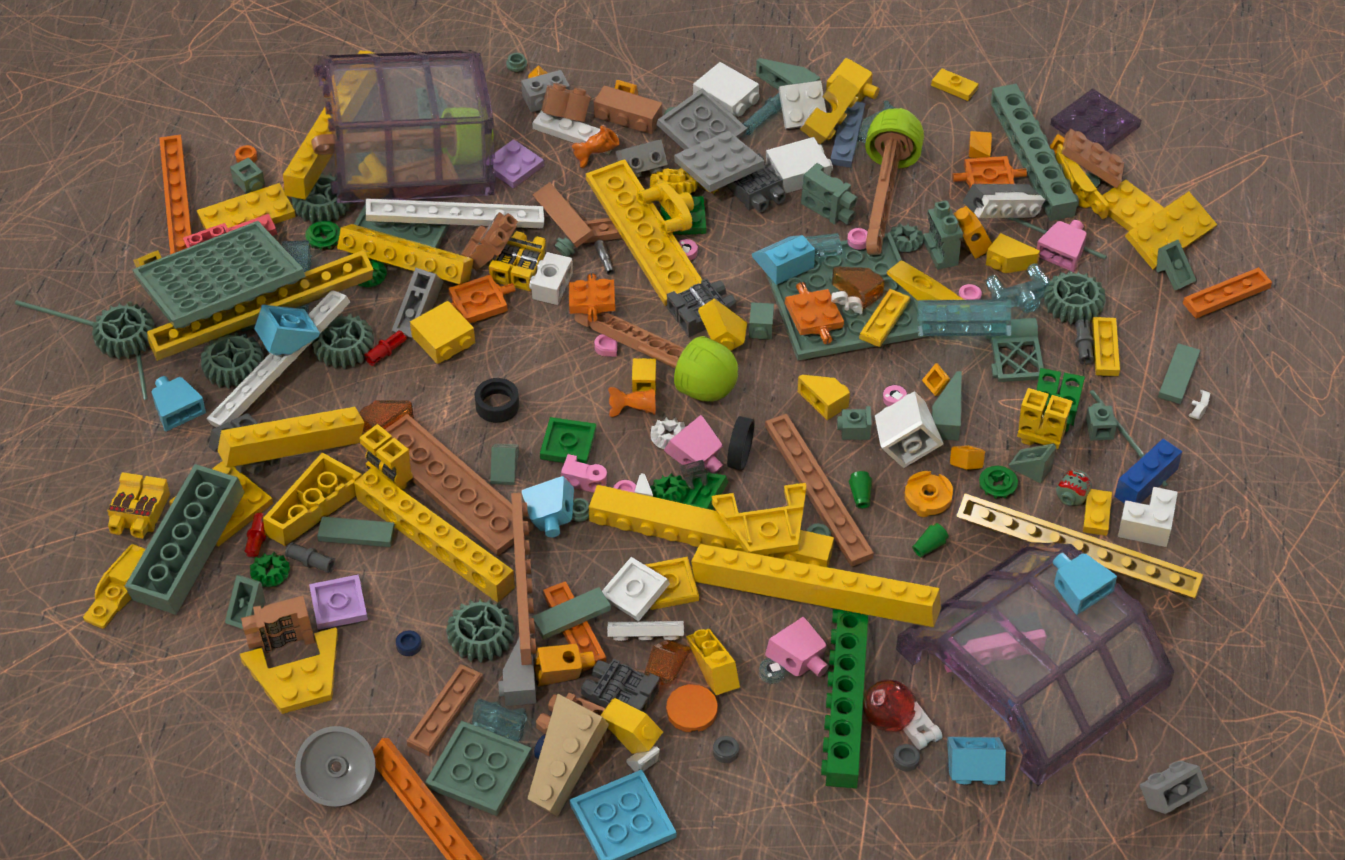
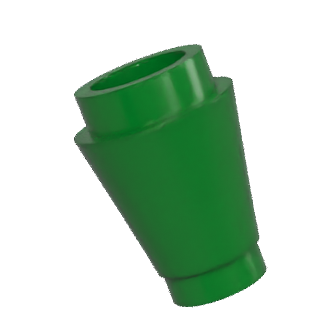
M866 471L854 472L850 475L848 482L856 507L859 509L868 508L871 500L872 478Z
M940 524L929 525L912 546V549L916 555L922 558L924 555L945 545L949 535Z

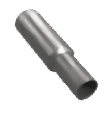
M598 240L594 244L607 274L611 275L614 273L611 258L604 241Z

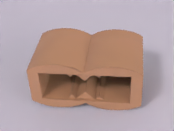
M554 83L553 86L547 85L541 110L549 115L585 122L591 97L586 94L584 89L575 87L574 90H567L565 85Z

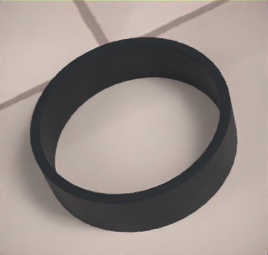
M742 416L737 418L730 439L727 467L744 470L753 441L754 419Z

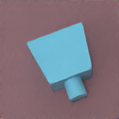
M162 376L156 380V388L151 392L165 431L206 413L202 396L182 377L170 381L166 376Z
M564 476L522 490L532 523L540 531H545L547 537L558 536L560 534L559 526L572 520L574 487Z
M1060 553L1053 560V564L1058 568L1054 582L1055 587L1076 615L1114 591L1117 576L1087 554H1081L1071 560L1064 553Z

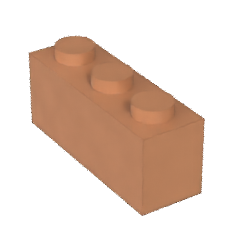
M604 85L594 100V117L653 134L657 128L658 119L662 117V102Z

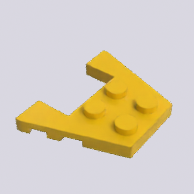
M806 483L784 486L787 502L785 507L738 513L734 493L712 496V505L745 552L768 555L798 550Z
M336 627L314 633L319 655L273 668L267 667L262 648L240 653L243 665L249 669L253 678L260 683L264 692L281 714L332 700L335 675L334 666L337 654L336 645L338 641Z

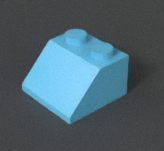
M803 235L790 236L752 253V257L777 285L814 268L815 248Z
M270 305L261 306L254 328L268 352L274 355H291L320 335L319 330L305 309Z
M947 737L949 775L952 780H956L958 784H971L972 781H982V783L988 785L998 784V781H1005L1006 749L999 737Z

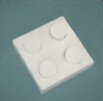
M821 81L779 86L778 90L785 130L802 127L816 107L826 112L825 101L822 97Z
M630 557L602 592L610 604L639 621L670 583L664 576Z

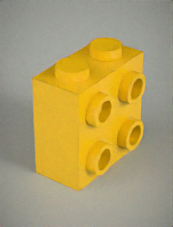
M449 301L410 321L412 338L436 364L450 359L453 355L475 344L473 326Z

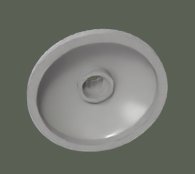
M341 726L326 727L311 734L301 745L295 762L297 781L304 793L319 804L334 807L350 804L363 796L373 781L376 768L373 750L366 739L356 731ZM334 762L341 763L340 771L334 772L332 770Z

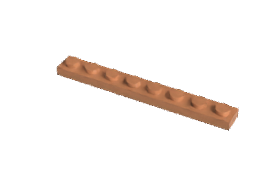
M784 414L765 421V428L799 483H806L808 498L824 524L830 529L832 537H834L835 542L850 566L852 567L873 559L874 553L789 416Z
M511 493L522 665L532 664L531 654H536L535 638L530 639V634L535 633L534 618H529V614L534 613L533 598H528V594L533 593L532 578L527 579L526 575L531 574V561L525 558V555H530L529 540H524V536H529L528 521H523V517H528L527 502L522 503L521 493Z

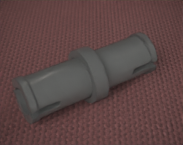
M1084 319L1078 320L1075 323L1077 334L1075 345L1079 351V362L1083 365L1085 358V365H1089L1094 362L1092 350L1094 339L1090 333V322L1085 320L1084 326Z
M293 542L289 543L286 548L285 556L302 562L305 567H315L326 573H331L335 567L334 558L320 554L314 548L307 549Z

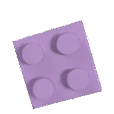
M514 139L483 161V168L513 189L544 166L542 158Z
M359 574L309 584L318 630L368 620Z

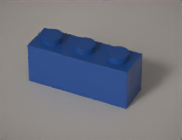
M1163 438L1118 479L1114 497L1124 504L1125 500L1141 504L1152 494L1153 487L1158 488L1163 481H1166L1178 470L1182 451Z

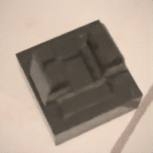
M704 460L680 466L682 476L690 489H694L693 481L696 478H700L704 486L708 484L707 475L709 473Z

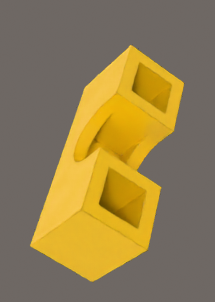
M839 74L822 96L831 104L832 112L826 113L816 107L800 130L809 137H814L819 144H822L825 140L829 141L836 132L833 129L837 123L841 124L846 118V109L848 107L852 108L858 100L856 94L860 89Z

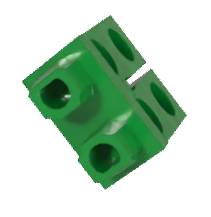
M1040 368L1037 391L1049 394L1045 411L1052 395L1073 401L1065 432H1068L1070 426H1074L1085 376L1064 372L1060 394H1058L1061 372ZM1046 376L1053 377L1056 382L1044 381L1042 379ZM1075 381L1079 387L1066 385V382Z

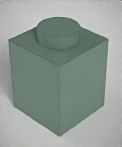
M751 302L749 338L772 339L774 304Z

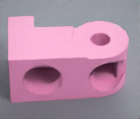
M567 455L561 476H564L575 489L595 492L597 485L606 486V468L599 464L589 465L577 462V456Z

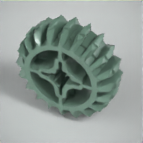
M323 172L306 200L292 197L293 209H295L298 217H302L304 222L310 220L312 224L321 221L331 222L333 219L338 221L339 216H345V212L349 210L352 201L351 192L346 186L345 180H341L339 175L333 177L331 173L324 175Z
M1069 270L1067 274L1061 272L1059 276H1053V279L1048 282L1044 291V303L1048 313H1053L1054 319L1060 318L1061 323L1069 321L1070 325L1078 320L1084 319V322L1085 320L1090 322L1091 319L1093 320V317H1098V315H1101L1106 302L1105 289L1102 288L1101 282H1096V277L1089 278L1088 273L1082 275L1079 271L1072 273Z
M119 302L118 307L110 305V310H102V315L96 316V322L93 323L92 336L95 345L103 354L107 353L110 358L116 355L118 359L122 356H126L129 359V356L132 354L138 356V350L146 352V346H150L147 331L156 327L152 315L147 312L145 307L140 308L138 304L132 306L129 302L122 306Z
M341 313L339 317H336L320 333L318 338L313 340V352L320 362L325 363L326 367L333 365L336 369L338 366H342L345 370L347 365H351L354 368L355 363L362 364L363 358H365L364 354L373 349L374 335L372 328L368 326L366 320H361L359 316L353 318L351 313L348 316H343Z
M237 332L232 336L226 334L225 337H219L216 341L211 340L209 345L204 346V352L201 353V368L206 379H209L212 384L217 383L219 388L226 385L229 389L233 385L238 387L263 361L264 354L258 342H255L253 337L248 338L246 334L239 336Z
M481 597L477 603L470 599L469 605L466 606L461 603L460 610L454 609L453 616L449 617L446 628L448 643L452 645L454 653L459 652L461 658L468 656L470 662L474 658H478L480 663L483 661V658H488L492 661L493 655L501 657L502 650L508 651L509 644L513 643V635L515 633L514 620L512 615H509L508 609L502 608L500 602L493 605L491 599L487 603L483 602Z

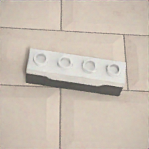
M972 184L963 203L978 218L1035 217L1041 211V206L1045 199L1029 184Z

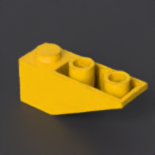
M710 629L697 630L694 634L686 636L704 678L715 695L740 688L735 660Z

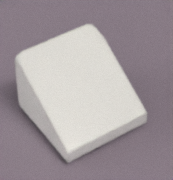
M641 473L635 493L653 497L646 476Z
M653 746L650 751L635 753L626 762L634 772L641 769L644 772L658 761L660 749Z

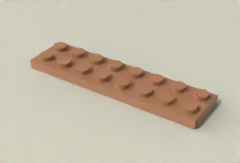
M408 414L385 429L392 435V439H397L409 449L411 472L413 474L411 480L497 556L514 544L512 504ZM523 517V521H528L529 532L532 531L534 524L529 518Z

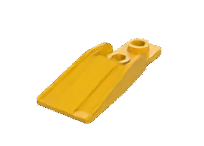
M1059 144L1056 160L1058 164L1062 165L1063 174L1066 179H1069L1073 193L1078 196L1079 206L1083 208L1091 207L1093 212L1102 219L1107 218L1109 203L1097 191V188L1081 167L1062 154L1063 146Z
M902 260L887 271V275L916 300L933 310L940 311L947 306L955 314L965 317L974 310L975 305L959 297L941 283Z
M134 544L130 545L104 573L95 589V601L83 616L85 622L104 629L115 614L132 599L125 588V584L146 549Z

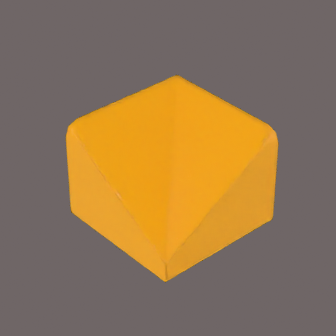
M970 132V158L990 157L992 133Z
M969 445L951 447L950 464L963 469L983 468L985 451Z

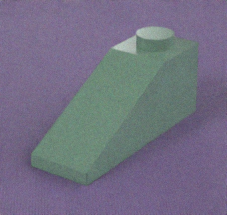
M762 58L756 61V76L776 89L779 86L820 81L819 76L805 67Z
M962 371L955 373L932 406L931 416L942 440L959 441Z

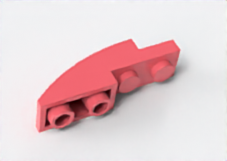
M266 214L227 228L226 224L223 223L183 238L186 247L189 248L255 221H259L272 236L277 235V231L270 215Z

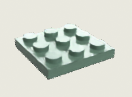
M461 720L425 781V785L432 791L497 816L529 760L532 748Z

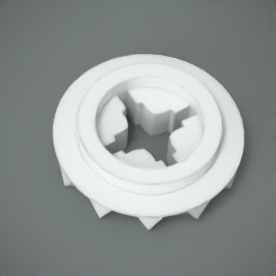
M667 417L664 421L657 420L656 425L651 428L652 442L657 447L665 449L668 442L685 428L684 422H678L677 418L668 420ZM665 430H668L669 432L674 431V435H671L670 433L665 434Z

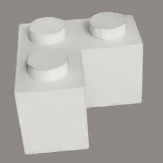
M1153 487L1149 505L1125 500L1118 537L1167 547L1178 492Z

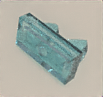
M479 698L474 704L472 725L519 742L523 737L527 715L524 708L509 710L501 707L498 701L488 702Z

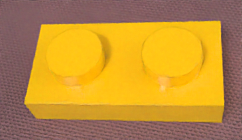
M1091 489L1086 498L1083 524L1084 533L1107 536L1112 492Z

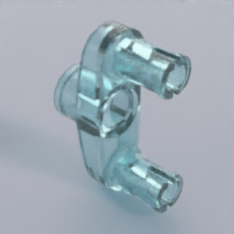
M1032 264L1027 268V274L1032 281L1004 288L998 277L992 275L986 279L985 284L992 294L991 298L998 308L1019 306L1024 313H1030L1039 307V299L1044 297L1046 286H1049V281L1051 280L1044 275L1038 264Z

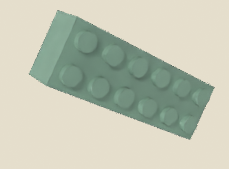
M194 464L125 584V588L133 601L177 615L245 493L238 477Z

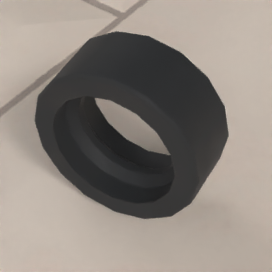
M490 378L483 381L474 393L476 412L488 422L499 423L512 419L520 407L518 389L514 383L507 379ZM492 394H504L511 398L507 404L498 407L488 406L483 402L486 397Z

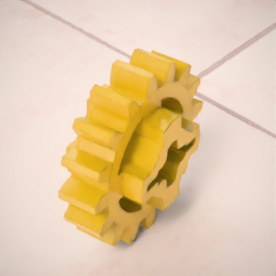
M667 168L663 169V172L657 171L656 174L650 176V187L654 184L665 182L678 194L684 192L691 194V191L695 192L697 189V181L688 173H685L683 169Z

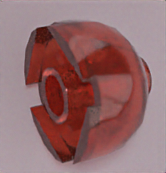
M891 679L881 680L870 686L865 693L863 711L870 724L880 731L898 732L907 727L914 718L916 712L914 710V702H916V697L911 689L899 681Z

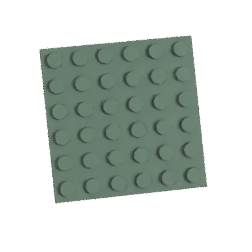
M259 221L132 269L137 281L175 329L187 327L191 322L207 319L216 312L232 309L236 304L252 301L256 296L272 293L281 286L294 284L299 279L306 277L303 268Z
M885 233L880 255H868L866 248L861 250L853 249L846 240L813 246L815 248L814 268L777 285L766 274L797 361L875 346L859 339V336L889 289L910 296V303L882 345L930 336L931 329L919 301L887 275V271L902 260L891 233ZM804 282L809 292L828 289L831 295L835 292L845 291L848 297H859L862 301L863 311L860 315L850 308L846 311L845 305L835 303L844 320L843 328L829 331L832 342L824 344L819 334L800 336L785 305V297L798 295L799 292L796 289V285Z

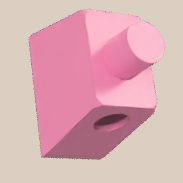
M1073 220L1070 225L1062 221L1055 223L1038 240L1039 258L1074 272L1084 250L1087 233L1083 231L1084 225L1082 222Z
M702 415L675 435L664 449L668 455L692 473L705 466L711 473L716 474L724 466L715 457L722 448V443Z
M804 617L769 639L765 655L795 676H801L808 670H811L818 677H821L829 668V665L823 661L827 645Z

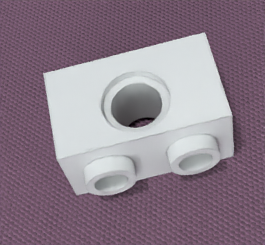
M549 252L546 253L544 259L538 263L536 275L532 276L529 288L532 289V299L555 305L559 304L573 274L572 258Z

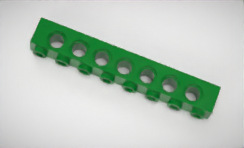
M833 608L832 623H837V629L831 630L830 644H835V650H830L829 665L834 666V671H828L827 687H832V693H827L826 708L831 709L830 715H825L824 730L829 731V737H824L823 753H828L827 760L822 759L821 775L826 776L825 786L857 789L868 615Z

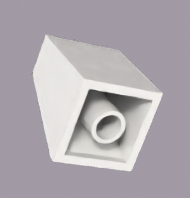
M915 391L905 395L901 400L884 408L875 415L881 448L903 468L944 444L926 402Z

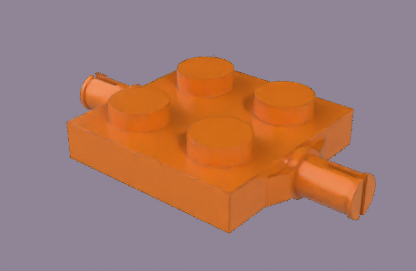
M1007 156L965 159V173H952L953 182L966 181L969 189L972 184H1014V178L1027 177L1026 168L1013 169L1009 164Z
M590 273L587 276V281L577 280L569 282L570 314H588V320L592 322L593 317L595 322L597 320V313L615 311L614 279L596 280V275L592 273L591 278Z
M491 274L448 288L452 299L451 304L469 323L507 312L508 308L503 295L516 291L513 283L500 287L494 282Z
M801 282L798 283L796 289L799 294L785 297V305L800 336L819 334L824 344L831 343L832 337L829 331L843 328L844 320L836 304L831 302L829 290L809 292L804 282L802 284Z

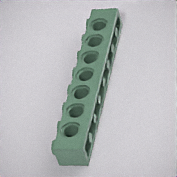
M1017 84L993 88L990 104L1022 167L1026 168L1027 177L1032 187L1045 199L1042 206L1049 220L1054 221L1074 217L1076 207L1079 206L1078 196L1073 193L1069 179H1066L1063 174L1062 165L1058 164L1054 150L1050 149L1046 135L1041 132L1039 121L1035 120L1031 106H1028L1025 101L1024 92L1020 91Z

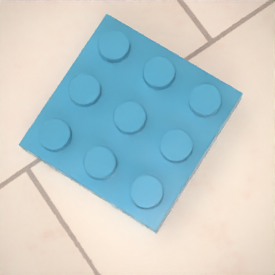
M642 769L570 799V806L599 860H625L677 838L676 830Z

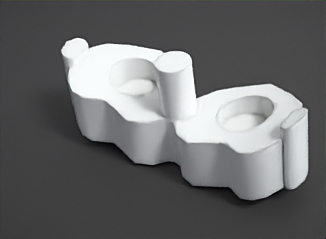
M845 291L832 293L831 302L845 305L846 311L850 308L855 313L862 314L863 305L859 297H848Z
M1200 390L1202 394L1201 401H1192V405L1196 407L1189 414V417L1197 420L1202 418L1208 407L1210 392Z

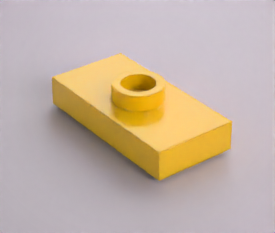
M941 68L931 82V86L966 101L970 100L978 90L979 83Z

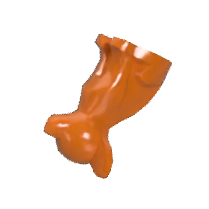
M602 125L597 134L589 137L585 143H574L572 148L574 149L575 157L580 160V167L584 168L587 165L590 154L610 151L619 146L620 143L617 135L611 129Z
M608 388L610 393L609 404L612 407L609 412L610 417L619 415L625 406L642 409L653 415L656 414L654 389L625 394L618 388Z

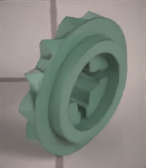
M899 223L897 227H892L891 231L888 232L891 233L898 251H915L923 243L922 231L918 230L917 226L911 227L909 223L906 226ZM902 234L909 236V240L905 236H902Z

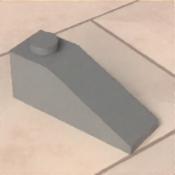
M415 268L392 332L396 333L400 330L405 336L412 338L410 321L430 311L438 298L444 281L437 274Z
M520 637L503 669V681H498L499 696H505V706L536 703L533 656L531 654L532 664L522 665Z

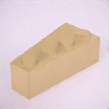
M557 694L527 798L535 806L558 817L609 726V723L602 716Z

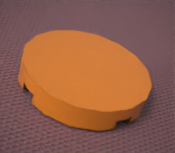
M688 684L678 687L670 694L667 699L666 712L669 722L675 728L684 732H691V730H698L699 732L710 727L715 721L718 703L715 695L709 689L700 685Z

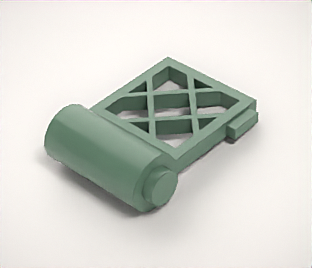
M1036 318L990 320L988 325H985L984 333L985 338L989 339L992 344L995 364H991L993 378H997L998 382L1038 380L1040 368L1044 367L1038 340ZM1023 345H1033L1034 351L1031 355H1028L1020 348ZM1007 346L1012 352L1006 357L999 352L998 347ZM1016 353L1026 359L1021 365L1011 360ZM1030 362L1037 367L1038 372L1030 373L1024 367ZM1006 363L1016 370L1013 374H1003L1002 368Z

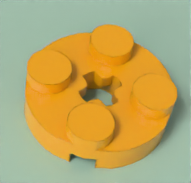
M921 471L908 479L904 498L907 505L916 511L918 516L928 517L929 515L942 513L951 506L953 486L944 475L939 474L937 476L932 475L931 471ZM927 490L929 493H934L933 495L928 496L924 494V491Z

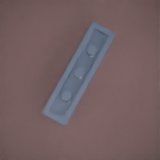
M856 102L852 108L848 107L845 113L847 116L838 125L830 158L832 165L852 167L865 111V103Z

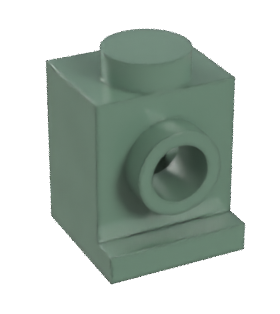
M249 157L230 167L233 183L237 184L246 194L262 189L265 184L263 172Z
M1095 403L1088 407L1086 423L1090 441L1114 440L1117 423L1114 419L1112 406ZM1098 428H1107V430H1097V429H1098Z
M866 406V409H842L841 416H837V430H841L842 440H870L872 427L871 406Z

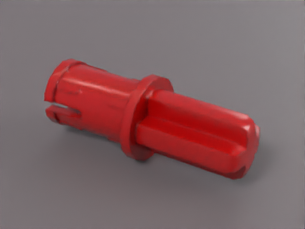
M399 330L385 341L380 340L378 345L364 354L365 360L369 365L374 366L387 355L391 356L392 350L406 341V336Z
M264 513L254 514L251 529L247 531L248 540L244 550L247 553V557H257L261 544L266 539L264 523L262 521Z

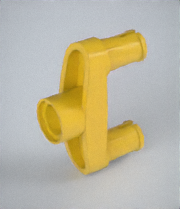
M665 182L654 184L649 189L637 192L636 198L640 205L657 200L672 218L660 222L659 228L663 235L679 230L691 229L692 216L690 211L694 208V201L688 192L678 194Z

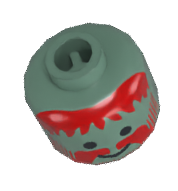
M1080 470L1068 471L1064 473L1057 485L1056 493L1065 505L1079 506L1084 503L1091 491L1092 483L1086 473Z

